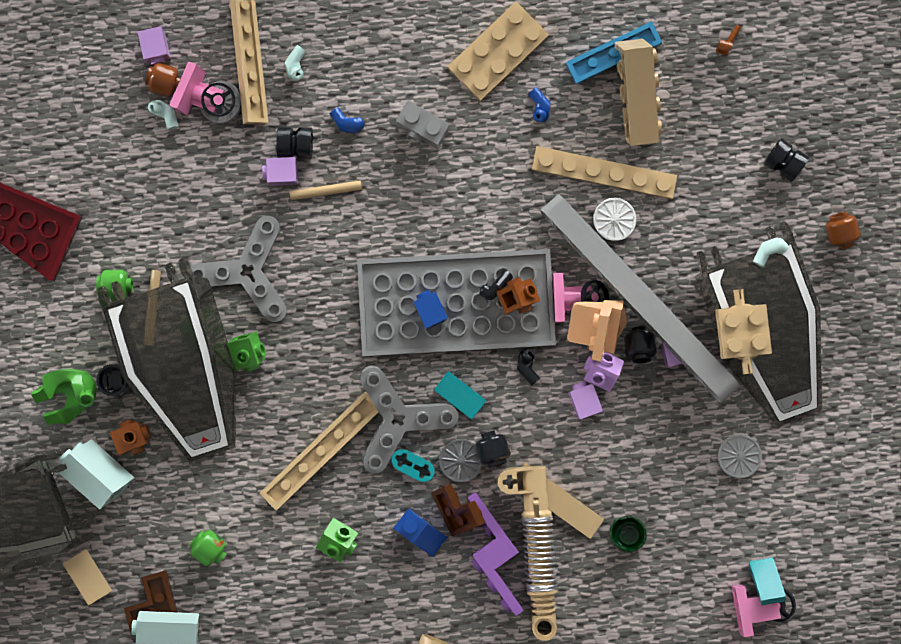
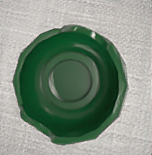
M628 515L616 518L610 527V540L613 546L621 552L632 553L638 551L646 542V528L642 521Z

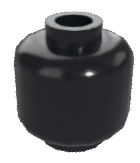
M633 327L632 331L625 335V354L633 363H648L657 354L655 334L650 330H646V327Z
M495 430L481 434L482 439L475 445L481 464L488 465V468H493L507 463L506 459L510 457L511 452L505 435L496 434Z

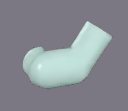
M296 45L285 61L287 76L292 81L301 80L303 77L300 60L306 51Z
M155 100L148 104L150 113L165 119L167 130L179 127L175 110L168 103Z
M774 238L763 242L753 263L764 267L769 255L786 253L788 244L782 238Z

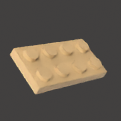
M515 1L448 65V69L481 102L549 37V34Z

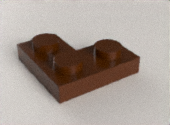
M451 483L431 492L451 536L486 523L481 509L477 506L475 500L461 506L458 495Z
M167 570L141 577L147 601L124 608L130 632H132V622L137 620L139 611L178 613Z

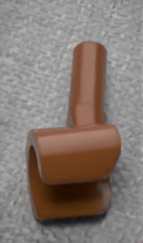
M736 25L727 41L719 40L716 49L717 53L723 55L729 53L735 37L741 30V26Z

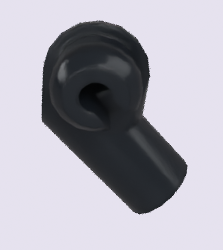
M504 270L491 286L485 284L481 287L479 291L480 296L485 297V300H493L497 296V291L505 288L508 285L507 282L513 279V275L509 271Z
M525 349L518 355L517 370L532 386L540 377L532 369L533 359L535 358L534 351Z

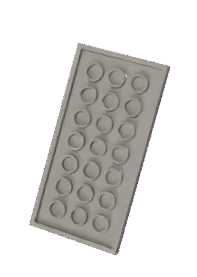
M550 249L357 260L362 357L556 346ZM504 270H507L513 275V279L521 277V280L524 281L532 278L541 301L533 304V309L526 313L519 314L518 311L505 315L498 295L493 300H485V297L480 296L479 291L485 284L491 286ZM427 290L430 293L436 291L448 320L426 330L414 305V301L418 300L416 296Z

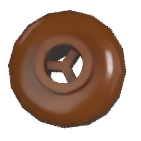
M156 63L154 67H149L145 85H148L151 93L171 97L174 91H176L181 78L178 77V69L176 67Z
M848 212L831 215L829 217L830 220L825 225L830 243L834 246H840V249L853 247L855 245L854 242L861 236L856 217L849 215Z

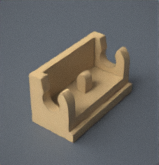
M87 549L63 563L88 606L112 591Z

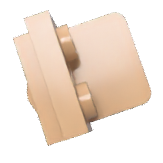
M624 300L574 303L567 335L568 341L588 345L589 350L593 351L592 360L601 362L604 352L614 354L617 340L628 321Z

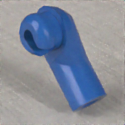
M535 87L528 96L536 103L533 113L534 120L542 123L549 118L551 103Z
M339 107L329 113L342 132L358 133L364 128L362 118H347Z

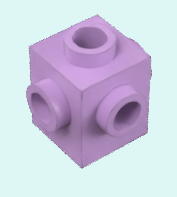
M604 352L601 362L592 360V357L589 356L583 368L587 370L584 380L611 392L620 375L624 361Z

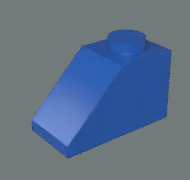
M410 508L407 509L394 526L397 532L432 557L447 539L443 533Z

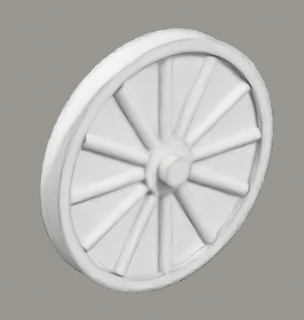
M609 198L601 202L595 209L593 225L596 232L602 238L609 241H620L627 238L633 232L636 226V213L627 201L620 198Z

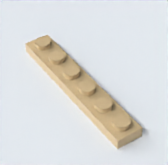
M230 0L243 124L264 125L269 122L255 0Z
M536 146L531 169L536 172L670 200L673 199L678 176Z
M364 392L260 492L261 496L276 511L379 413L367 392Z

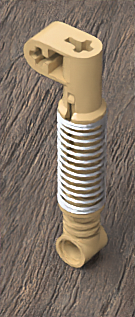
M546 466L510 467L500 472L498 486L505 494H523L524 512L521 514V524L524 525L522 530L526 531L522 535L525 537L523 541L526 542L523 545L526 548L524 552L527 553L524 556L526 558L524 563L527 564L525 566L527 570L525 574L528 575L525 578L528 581L526 583V590L530 600H532L531 606L533 608H531V612L534 613L531 615L532 630L537 639L548 641L557 632L556 613H554L556 609L553 606L555 601L552 599L555 598L558 587L556 583H552L557 580L552 578L556 575L553 570H556L553 567L556 562L552 561V559L556 557L552 556L555 551L551 549L555 547L551 545L554 542L551 537L554 535L550 534L554 529L550 528L553 523H550L553 516L548 505ZM522 471L523 489H518V482H513L512 487H508V484L505 482L503 483V480L507 479V475H512L513 479H517V472ZM542 621H547L551 624L550 630L546 632L540 631L537 626Z

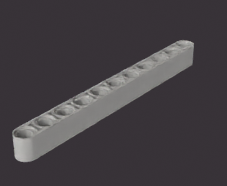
M556 195L540 210L546 220L608 286L624 300L625 304L662 343H667L666 347L716 400L722 403L740 387L737 380L562 196Z

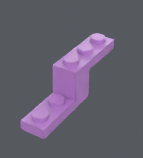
M474 492L467 498L470 502L476 501L486 522L481 526L489 536L494 534L495 538L474 552L472 556L475 559L471 562L479 573L485 572L489 578L486 583L492 592L496 593L498 591L503 598L500 603L509 614L513 611L515 616H517L524 610L495 569L519 552L477 493Z

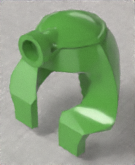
M74 368L61 369L45 374L42 377L43 385L31 392L35 403L49 400L56 393L65 394L67 401L63 409L45 413L43 417L47 425L69 424L88 406L94 403L97 385L94 378L85 370Z

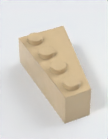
M644 39L614 42L615 51L619 50L621 60L617 62V71L620 74L621 80L624 81V84L620 86V96L623 104L626 103L627 106L622 109L626 141L630 146L658 143L659 135H662V124L657 116V111L661 109L660 99L656 97L659 77L654 71V63H657V51Z

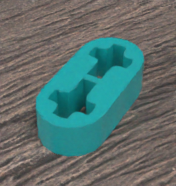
M399 449L392 455V465L400 472L420 482H428L433 478L435 473L433 464L405 449ZM403 453H406V459L413 463L410 467L406 464H403L402 467L398 466L396 456H402ZM415 464L423 467L425 464L428 465V471L431 472L430 476L419 477L420 472L414 469Z

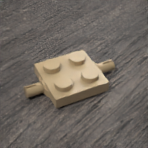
M744 289L733 290L735 305L715 310L721 359L735 358L741 360L743 374L753 373L751 358H755L758 355L772 354L766 304H745Z

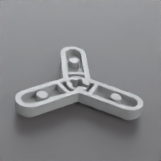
M263 216L257 221L239 260L198 263L191 266L187 272L189 283L196 288L242 284L268 321L273 323L282 321L287 315L286 304L262 272L280 232V224L277 219L272 216ZM243 266H253L254 269L251 273L255 278V282H252L247 275H241L244 271Z
M368 366L362 370L360 374L361 383L383 417L363 454L362 462L369 473H380L386 468L406 431L449 429L458 422V411L453 405L448 403L404 405L379 367ZM392 408L398 415L404 414L401 424H398V422L392 423L394 420Z

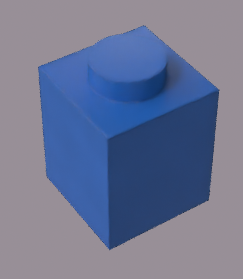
M427 290L416 296L418 300L414 301V305L426 330L448 320L436 291L430 293Z

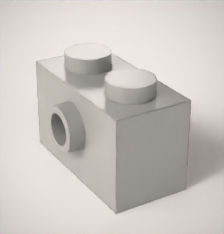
M408 100L396 119V126L408 132V136L418 143L423 141L437 150L450 130L449 123Z

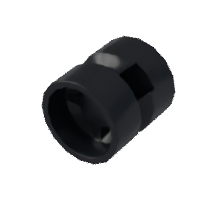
M278 127L276 138L277 158L293 157V155H296L298 159H312L313 129L299 127L297 131H294L292 127Z
M781 138L763 164L773 171L779 170L780 176L791 183L801 172L809 160V156L800 150L793 151L792 145Z
M123 364L106 365L97 374V386L107 396H125L131 394L136 389L126 376Z

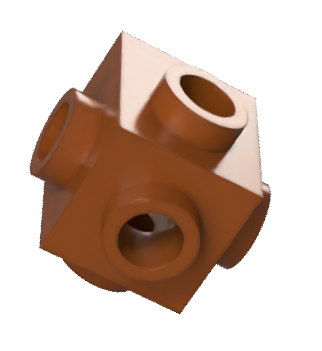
M521 277L507 282V287L497 291L505 315L518 311L519 314L526 313L533 309V304L541 301L532 278L524 281L521 280Z
M134 419L124 421L119 424L121 428L110 432L118 455H124L129 452L131 456L146 451L144 446L150 444V430L141 421L134 422Z

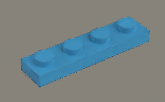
M651 21L567 61L565 65L575 85L617 66L621 56L619 50L615 51L614 42L644 39L653 48L661 45L662 40L653 22Z

